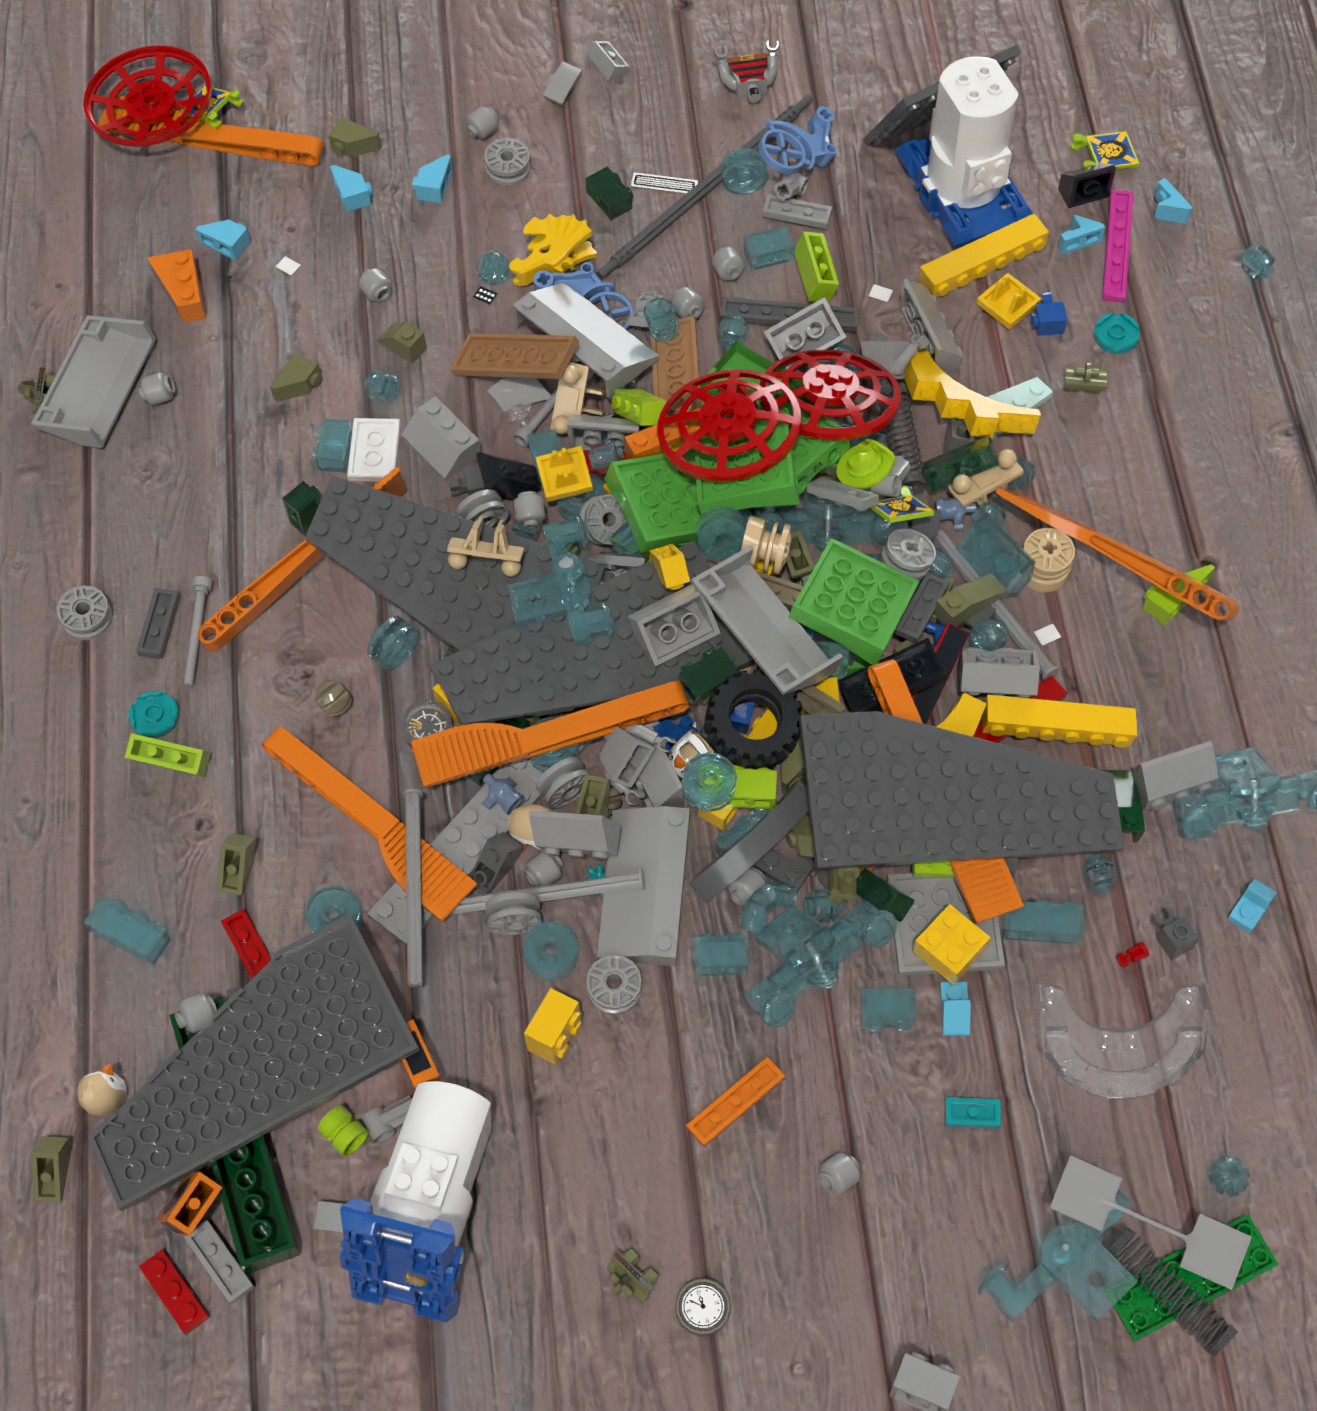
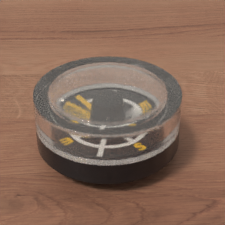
M420 700L413 703L406 709L401 720L404 738L411 748L412 740L453 728L449 710L442 703L435 700Z

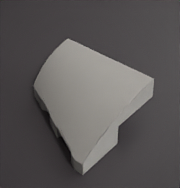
M503 377L487 390L488 401L504 415L512 413L517 409L530 408L532 403L543 400L546 403L551 397L549 392L536 378Z

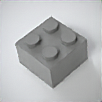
M912 1352L909 1355L905 1353L889 1397L921 1411H948L960 1376L954 1374L955 1370L949 1366L939 1364L937 1367L928 1363V1359L921 1354Z

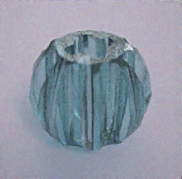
M497 252L483 254L476 265L480 280L490 285L503 283L510 272L509 261L504 255Z
M1024 456L1017 457L1016 461L1022 467L1024 474L1008 483L1010 490L1015 491V489H1019L1022 491L1027 489L1034 481L1035 467Z
M1230 1155L1220 1157L1219 1161H1213L1209 1167L1212 1173L1208 1175L1210 1185L1215 1184L1217 1186L1216 1193L1223 1195L1226 1192L1228 1197L1239 1196V1191L1242 1193L1246 1191L1249 1186V1182L1246 1179L1250 1178L1249 1168L1241 1166L1244 1162L1237 1157L1233 1161Z

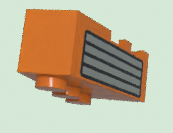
M192 249L147 257L154 277L169 298L182 322L206 319L198 269Z

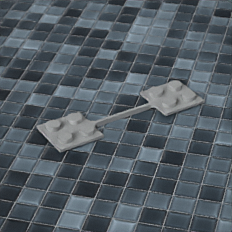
M1069 1155L1049 1208L1099 1231H1102L1110 1211L1116 1209L1177 1236L1185 1242L1186 1249L1179 1267L1230 1290L1233 1289L1252 1236L1201 1213L1198 1214L1190 1234L1184 1235L1118 1205L1115 1196L1122 1180L1121 1177Z

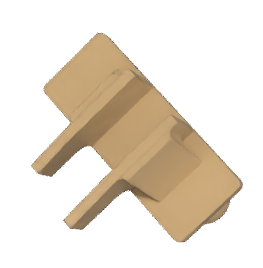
M569 362L561 379H559L551 429L558 434L568 433L567 423L572 414L581 415L582 412L601 416L605 414L604 410L583 405L585 393L604 395L606 392L605 390L588 386L589 366Z
M1004 449L999 453L997 460L986 466L978 460L976 461L977 471L968 476L965 472L956 476L953 484L949 486V491L962 507H966L976 501L981 508L988 509L987 494L994 490L996 491L998 488L1007 489L1008 483L1023 475L1024 472L1022 467L1016 462V453L1011 449Z
M480 516L478 521L474 522L467 539L451 538L448 544L447 551L451 552L448 556V563L454 569L464 568L468 561L467 555L503 559L501 568L503 573L509 577L518 575L521 570L520 561L524 553V547L508 544L504 520L500 519L497 525L494 543L480 541L484 516Z

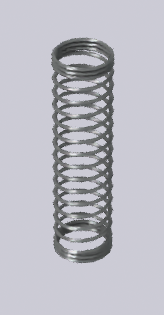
M890 383L880 388V394L884 393V396L894 391ZM898 383L900 390L904 391L901 395L900 403H906L899 407V409L907 410L897 414L895 417L907 415L908 417L893 420L891 422L894 423L884 428L886 430L888 447L893 451V454L895 452L901 453L898 456H902L908 453H916L903 458L905 460H916L910 463V466L918 467L910 469L908 473H920L907 475L902 481V484L905 485L916 484L920 481L924 482L920 487L911 489L913 495H916L925 490L927 481L923 472L924 468L921 466L922 460L919 453V443L915 434V424L910 409L911 405L909 404L910 399L907 397L908 390L904 384ZM879 402L883 414L888 409V406L885 407L883 403ZM899 422H909L902 426H892ZM902 428H911V429H909V430H907V431H904V432H899V433H895V432H894V431H896V430H898V429H902ZM912 434L911 436L903 439H895L900 435ZM892 440H896V441H897V442L894 443V444L891 443ZM902 441H912L909 444L896 445L897 443H900ZM905 447H914L907 451H898ZM918 480V481H916V482L906 483V482H909V481Z
M1128 1228L1107 1250L1106 1254L1110 1256V1259L1117 1260L1126 1253L1120 1261L1119 1267H1123L1134 1258L1126 1269V1274H1129L1140 1266L1134 1274L1133 1280L1139 1279L1149 1270L1140 1283V1287H1143L1155 1278L1147 1289V1294L1153 1292L1164 1282L1153 1299L1158 1300L1171 1289L1160 1307H1164L1177 1297L1168 1309L1167 1314L1173 1313L1186 1302L1175 1316V1321L1181 1319L1194 1307L1181 1327H1186L1201 1314L1188 1333L1193 1334L1208 1321L1196 1337V1341L1201 1340L1215 1328L1203 1344V1348L1208 1347L1222 1335L1208 1350L1212 1357H1216L1236 1336L1238 1330L1232 1324H1229L1212 1338L1224 1323L1225 1317H1223L1204 1332L1215 1319L1218 1311L1211 1313L1197 1326L1210 1309L1211 1304H1207L1190 1319L1204 1300V1297L1199 1298L1183 1312L1196 1295L1197 1291L1194 1290L1176 1305L1190 1287V1284H1186L1167 1300L1183 1280L1182 1277H1179L1161 1293L1176 1273V1270H1173L1154 1286L1169 1264H1165L1145 1281L1162 1260V1257L1157 1258L1139 1274L1154 1255L1155 1250H1152L1131 1268L1148 1247V1244L1143 1245L1125 1261L1141 1240V1237H1138L1117 1255L1136 1235L1134 1230Z

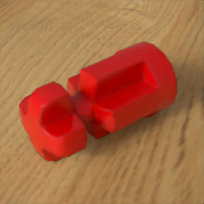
M1140 942L1126 951L1127 955L1120 953L1116 956L1119 965L1125 968L1129 965V961L1135 963L1148 957L1149 950L1143 942Z

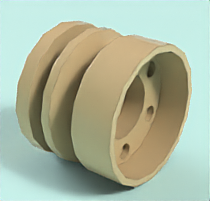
M750 515L741 550L751 545L753 552L750 558V565L755 569L759 559L764 560V572H768L771 562H774L773 574L780 575L783 566L787 562L791 547V525L785 523L782 534L778 533L779 522L775 521L771 531H767L766 519Z
M1042 528L1031 533L1024 543L1019 563V574L1022 581L1029 588L1038 592H1052L1064 586L1069 578L1075 556V547L1072 540L1066 533L1054 528Z

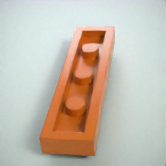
M767 1056L686 1125V1129L705 1148L784 1081L785 1075Z

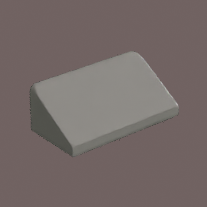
M592 41L587 55L608 80L630 71V66L609 41Z

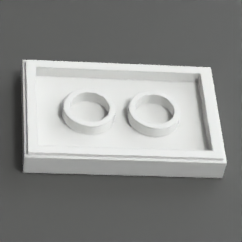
M354 418L347 473L349 481L379 482L380 479H383L385 475L395 469L398 457L400 419Z

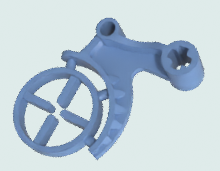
M825 106L818 107L807 123L809 131L813 134H809L802 128L788 122L767 121L765 128L769 131L764 134L758 146L763 161L773 170L783 174L795 173L803 164L806 165V169L809 171L814 164L823 168L826 167L837 152V148L828 139L830 124L834 119L833 112ZM770 137H776L777 146L765 144V140ZM784 140H786L795 148V150L787 149L785 152H783L779 157V163L775 161L769 155V153L778 154L779 151H782V149L785 147ZM787 157L799 159V164L788 166Z
M589 262L583 263L580 266V271L573 273H550L549 271L542 270L534 275V291L565 282L584 298L588 299L591 297L588 301L592 304L601 301L605 314H609L606 299L617 300L624 304L626 307L612 310L613 318L633 313L629 300L619 293L611 292L614 290V284L611 282H601L594 273L593 265ZM628 320V322L623 326V328H624L625 330H627V331H628V330L630 329V327H631V326L629 325V320Z

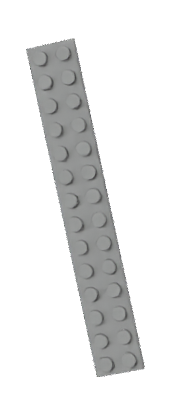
M599 704L576 707L573 711L549 714L543 720V722L550 721ZM594 739L527 759L524 757L522 760H515L513 763L508 762L506 765L503 764L493 777L496 780L510 777L517 783L513 788L524 796L520 806L527 804L536 805L543 797L536 789V783L541 775L561 760L569 757H579ZM487 784L480 789L430 844L432 848L436 849L437 852L441 853L442 856L446 857L447 860L468 876H470L487 839L502 832H505L507 835L510 834L508 827L509 815L503 811L502 807L496 802L488 810L482 804L484 799L488 797L489 786ZM395 882L367 914L371 920L407 947V894ZM423 907L422 930L435 917Z

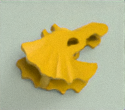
M548 214L543 220L534 217L525 225L523 230L524 235H536L528 245V250L533 252L524 260L515 258L509 264V269L517 275L513 279V283L516 286H526L534 282V275L542 270L549 271L550 273H565L564 271L570 268L572 271L575 269L574 265L598 257L592 243L586 241L592 236V229L587 226L586 219L578 221L574 214L572 216L561 215L559 217ZM541 250L548 251L547 253H540Z

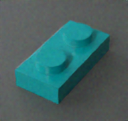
M946 1097L945 1127L1000 1129L1001 1100Z

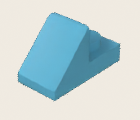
M1166 178L1158 181L1154 197L1159 204L1156 207L1154 218L1183 224L1187 223L1193 207Z
M1073 215L1070 225L1071 230L1061 234L1058 250L1063 255L1101 242L1105 230L1104 224Z
M1254 879L1227 920L1250 934L1277 892Z
M940 982L942 1035L969 1036L971 1001L968 1000L967 982H956L954 986L950 982Z

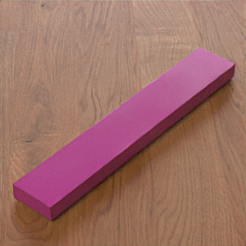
M1111 190L1102 291V300L1125 303L1134 192Z

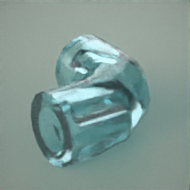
M776 881L765 883L756 889L745 903L738 927L752 932L764 933L767 918L775 907L789 908L795 903L797 892L794 885L789 882Z

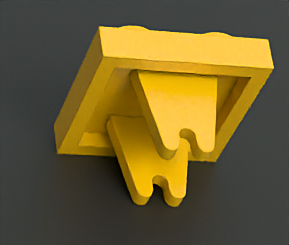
M1007 273L977 298L976 304L1010 330L1032 312L1036 304H1041L1042 298Z
M582 446L570 449L562 448L558 452L553 450L550 454L535 457L547 502L593 491Z

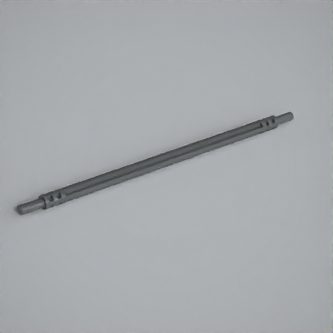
M806 95L796 105H791L773 121L791 123L800 115L804 108L813 102L812 97ZM766 128L761 130L611 256L610 261L596 272L597 276L603 279L613 269L621 267L759 150L760 140L769 130H766ZM773 137L767 138L765 140V144L769 142Z

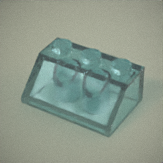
M987 512L983 513L955 548L982 577L991 573L1008 590L1002 596L1003 598L1017 597L1032 578L1036 561Z

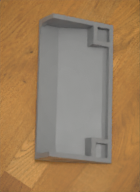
M565 282L529 292L513 304L514 319L517 325L528 319L547 335L576 336L579 344L573 355L603 378L606 396L609 398L615 394V389H622L659 359L658 354Z
M87 315L31 425L82 446L102 448L156 340L146 322Z
M751 545L691 579V583L782 695L814 685L837 671L843 656L839 653L833 658L828 659L797 621L789 618L790 612L750 565V558L753 552Z
M659 806L612 811V821L621 825L617 856H608L606 877L635 873L642 869L645 877V890H642L640 887L604 893L597 959L609 955H619L628 958L634 963L675 966L690 808Z

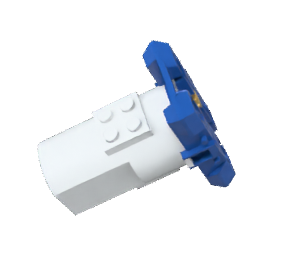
M967 57L950 64L942 72L939 79L936 108H933L930 137L919 141L917 139L909 141L895 149L906 170L916 183L914 184L915 190H920L919 199L928 213L933 212L932 217L939 220L956 249L1033 214L1009 177L1012 155L1009 146L1018 92L997 60L987 57Z
M431 1081L417 1085L388 1167L381 1171L370 1202L353 1198L340 1208L344 1239L341 1241V1247L343 1248L340 1254L341 1268L348 1270L352 1298L377 1305H382L385 1298L409 1304L414 1307L416 1315L445 1323L457 1315L458 1295L456 1282L464 1260L463 1248L458 1246L473 1203L470 1192L491 1132V1102L483 1096L465 1087L446 1082Z

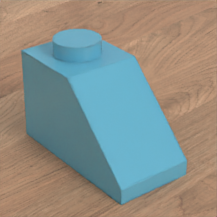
M445 155L419 169L417 177L414 176L412 182V189L415 190L416 199L436 203L443 202L453 171L451 155Z
M336 165L330 166L333 182L346 212L371 205L370 195H373L370 183H365L362 174Z
M231 220L201 225L195 229L200 244L235 261L251 243L248 229L243 224L235 223Z

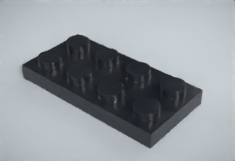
M929 638L919 641L878 662L882 663L894 659L900 668L911 695L948 678ZM869 666L837 680L852 713L875 712L882 709L869 679Z

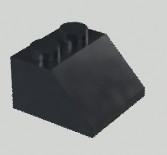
M1100 163L1061 174L1058 190L1068 209L1108 198L1116 171L1115 165Z
M482 452L476 454L485 490H495L502 497L516 499L518 494L529 491L534 492L540 486L535 466Z

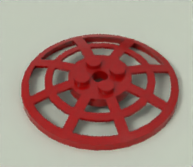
M163 45L136 48L113 58L94 74L84 94V112L93 130L102 138L112 143L130 147L161 144L185 133L203 116L211 100L212 83L205 65L199 58L186 50ZM156 57L155 68L144 69L129 75L123 67L140 59ZM165 57L185 61L193 67L184 76L180 72L164 68ZM116 71L122 80L113 88L109 96L96 95L101 84ZM200 73L206 83L207 92L206 96L195 98L194 88L190 81ZM154 75L153 80L144 81L139 84L135 82L140 78ZM164 75L179 81L171 87L166 82H163L162 78ZM126 86L130 88L124 100L116 99ZM183 87H186L189 96L188 100L177 101L175 94ZM93 102L106 105V114L110 123L101 126L96 124L93 117ZM201 105L193 117L181 126L180 123L189 115L193 106ZM113 107L125 108L128 115L116 120ZM186 108L177 120L174 121L170 117L175 109ZM132 121L141 124L139 131H133L123 126ZM163 122L167 125L158 130L148 131L152 124ZM117 129L124 134L136 137L134 140L121 139L105 132ZM169 130H173V131H171V132H169V133H167V134H164V135H161V136H158V137L145 139V137L155 136V135H159V134L165 133V132H167V131H169Z
M828 349L798 352L776 361L764 373L776 379H781V382L789 389V379L803 380L802 387L792 390L798 400L800 409L811 413L808 423L802 422L800 435L809 438L838 441L865 437L886 427L893 421L899 411L901 390L893 375L877 362L855 353ZM799 360L787 368L786 371L775 372L784 365ZM835 360L837 362L835 365L820 364L818 361ZM806 363L811 367L806 373L793 372ZM849 363L863 371L852 372L845 368V365ZM870 378L873 383V390L860 386L859 379ZM878 378H886L894 388L893 400L880 394ZM761 380L760 386L763 388L767 387V382ZM784 392V395L775 399L778 407L787 402L791 403L789 397ZM858 393L869 397L859 405L855 406L853 403ZM805 395L815 405H809L797 397ZM765 397L761 398L760 402L763 409L771 411ZM876 401L889 407L881 416L867 423L864 422L860 412L870 408ZM844 405L845 409H824L825 406ZM821 416H851L856 426L829 428L817 425Z
M723 370L696 378L677 390L665 403L660 412L657 422V435L664 456L674 467L683 473L708 481H736L763 473L788 455L800 435L802 427L801 410L793 392L776 378L751 370ZM739 377L762 380L772 385L763 388L753 382L739 380ZM722 378H729V380L714 382L702 388L697 387L709 381ZM727 386L726 393L715 396L707 393L711 389ZM737 386H744L754 389L756 392L745 396L736 393ZM782 390L789 397L793 407V416L779 413L777 402L772 393ZM687 392L692 394L683 403L678 414L666 416L670 408L680 397ZM697 397L705 402L700 410L687 412L689 406ZM765 397L770 404L771 411L756 410L754 402ZM726 415H732V416H733V417L730 418V419H729V418H723V417L726 416ZM699 419L700 428L690 435L685 427V421ZM757 419L769 420L768 425L760 435L753 430ZM777 422L791 424L792 427L786 439L776 450L772 451L764 441L773 433ZM677 423L679 433L685 441L675 452L669 446L664 433V426ZM706 435L712 440L719 441L718 448L704 445L698 441ZM743 437L750 440L739 446L728 447L729 442ZM693 448L701 453L717 456V467L714 469L698 466L684 460L682 457ZM754 448H757L764 456L761 460L749 465L727 469V456L742 454Z

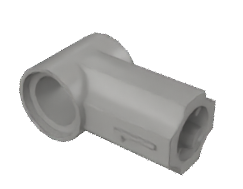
M796 172L784 174L783 179L775 184L774 192L777 198L784 201L795 194L803 196L807 190L809 178Z
M895 456V463L889 475L880 483L872 486L871 491L879 496L898 497L902 490V481L911 469L909 461H906L902 456Z
M410 1095L385 1108L378 1107L372 1109L362 1117V1121L369 1131L373 1143H381L395 1134V1130L403 1126L412 1101Z

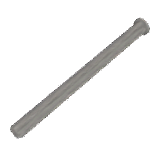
M944 530L938 531V535L933 538L965 580L971 582L981 578L982 576ZM1000 599L994 601L991 604L996 609L994 616L1005 626V630L1021 650H1037L1040 665L1039 672L1042 675V680L1044 681L1051 675L1054 677L1059 672V668L1052 665Z
M418 789L405 790L402 796L406 799L407 982L409 987L414 988L421 987L423 984L420 799L423 797V792Z
M639 869L635 873L465 897L449 915L486 910L485 904L489 899L505 893H530L537 896L540 902L640 887L642 890H645L644 872L642 869Z

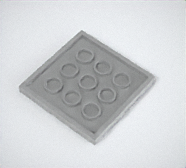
M913 873L889 874L887 881L899 976L938 973L913 952L915 940L949 904L975 924L957 879L913 877ZM998 916L975 924L989 935L991 939L987 950L967 971L1004 969L1005 962Z

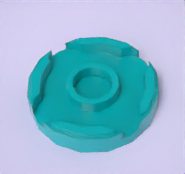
M1108 313L1096 322L1093 335L1095 342L1101 349L1113 354H1123L1133 350L1138 344L1140 328L1137 322L1127 314L1120 313V315H1114V313Z
M149 691L141 694L136 698L137 701L129 708L128 718L133 730L141 736L149 738L165 736L175 728L179 721V709L175 700L161 691Z

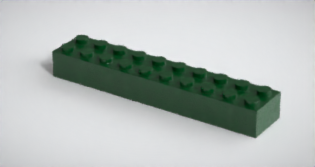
M221 997L213 1000L217 1010L224 1004ZM173 1013L169 1016L180 1050L196 1033H190L185 1027L181 1029L175 1019L176 1013ZM265 1134L212 1162L216 1182L222 1187L220 1196L243 1271L248 1275L300 1256Z

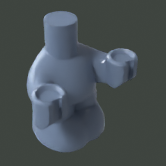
M937 498V510L941 511L939 522L945 519H953L954 531H963V517L966 513H976V503L962 507L955 498Z
M490 773L484 777L483 781L489 786L488 797L484 799L482 804L488 810L497 802L503 811L509 815L515 808L521 805L524 796L513 788L517 785L510 777L496 780Z

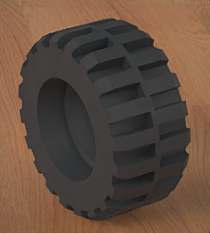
M746 670L740 671L736 678L734 675H730L725 679L724 684L719 683L708 702L704 730L708 734L707 742L709 746H714L715 755L718 758L724 756L726 758L725 763L731 767L734 763L745 769L753 767V770L763 768L764 766L769 769L776 767L778 761L780 763L784 762L788 758L789 753L793 752L801 734L799 717L802 715L803 707L801 701H796L798 694L794 691L782 695L769 677L761 674V670H753V674H748ZM749 702L764 705L774 714L777 720V729L773 735L765 739L754 740L746 738L733 728L730 722L732 710L740 704Z

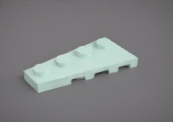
M1036 377L990 395L987 398L1013 406L1036 409L1052 397L1053 391ZM994 432L993 437L975 436V439L984 446L1002 432Z

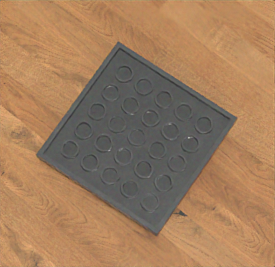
M1017 44L990 58L997 60L1005 72L1008 70L1007 67L1016 62L1015 58L1022 52ZM939 82L903 98L863 138L864 143L867 146L874 144L876 147L887 141L886 138L890 136L895 138L903 134L904 130L909 127L914 129L923 124L922 121L927 118L931 121L933 108H936Z

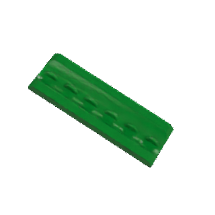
M1248 1214L1227 1225L1252 1236L1232 1289L1234 1290L1271 1270L1279 1263ZM1186 1247L1162 1259L1145 1280L1147 1281L1165 1264H1169L1154 1286L1170 1272L1176 1270V1273L1161 1293L1179 1277H1182L1183 1280L1167 1300L1186 1284H1190V1287L1176 1305L1194 1290L1197 1293L1183 1312L1201 1297H1204V1300L1198 1308L1232 1291L1179 1267ZM1149 1270L1137 1280H1133V1274L1104 1290L1134 1342L1174 1322L1175 1316L1186 1303L1184 1302L1173 1313L1167 1314L1168 1309L1177 1297L1166 1306L1160 1307L1171 1289L1158 1300H1154L1153 1298L1164 1284L1163 1282L1157 1289L1147 1294V1289L1155 1278L1143 1287H1140V1283Z

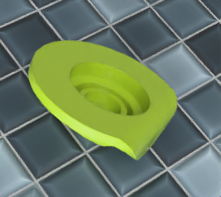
M865 439L849 449L841 457L837 465L838 479L843 484L859 489L872 487L889 475L895 463V456L891 450L872 439Z

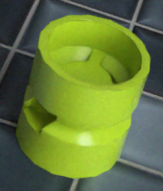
M338 1105L330 1110L317 1126L320 1134L328 1141H333L332 1146L343 1157H348L358 1150L369 1135V1131L358 1120L353 1121L352 1114L343 1105Z

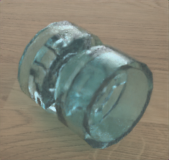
M656 298L646 304L643 313L652 338L658 342H667L675 338L680 328L672 303L665 298Z

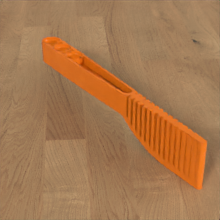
M118 95L116 99L124 100L125 96ZM106 107L98 126L110 123L106 114ZM113 107L116 120L128 115L125 108ZM175 109L170 117L175 121L182 113ZM185 118L184 121L180 123V125L182 126L184 123L188 121V119ZM132 121L123 127L139 131L141 124ZM163 122L152 124L148 131L158 130L167 125ZM197 122L185 133L169 140V143L174 141L175 144L180 142L181 145L307 166H316L324 149V142L314 136L223 124L215 129L205 122ZM113 129V130L107 131V132H110V133L113 132V133H116V134H117V133H119V134H124V133L118 131L117 129ZM169 130L159 135L147 137V139L167 134L173 130Z
M395 467L383 479L375 483L374 487H370L398 497L407 490L398 467ZM304 540L201 625L198 630V638L205 649L212 652L220 650L267 609L324 554ZM253 602L251 607L243 608L246 603ZM229 618H235L231 624H225ZM216 634L214 639L206 640L209 635Z
M1001 488L996 490V494L1036 518L1093 547L1172 596L1212 618L1232 620L1237 616L1239 608L1236 601L1193 577L1083 523H1079V521L1061 512H1057V510L1051 509L1018 491ZM1180 580L1185 582V589L1182 592L1177 588ZM1202 591L1207 595V599L1203 604L1199 602L1198 598ZM1225 602L1228 605V612L1223 616L1220 613V606Z
M891 659L869 666V679L883 713L922 723L897 662ZM1004 859L948 862L952 867L951 870L955 874V879H957L975 924L1024 907Z
M673 681L525 729L498 723L466 724L412 740L411 746L423 788H427L456 778L465 777L469 774L479 773L482 770L486 771L489 768H495V766L506 765L508 762L520 761L524 757L527 759L612 734L616 727L625 729L629 725H643L684 712L690 705L682 683L680 681Z
M278 726L261 743L264 750L378 840L383 859L390 874L407 894L405 825L400 823L390 812L286 729ZM421 839L422 907L443 922L478 884Z

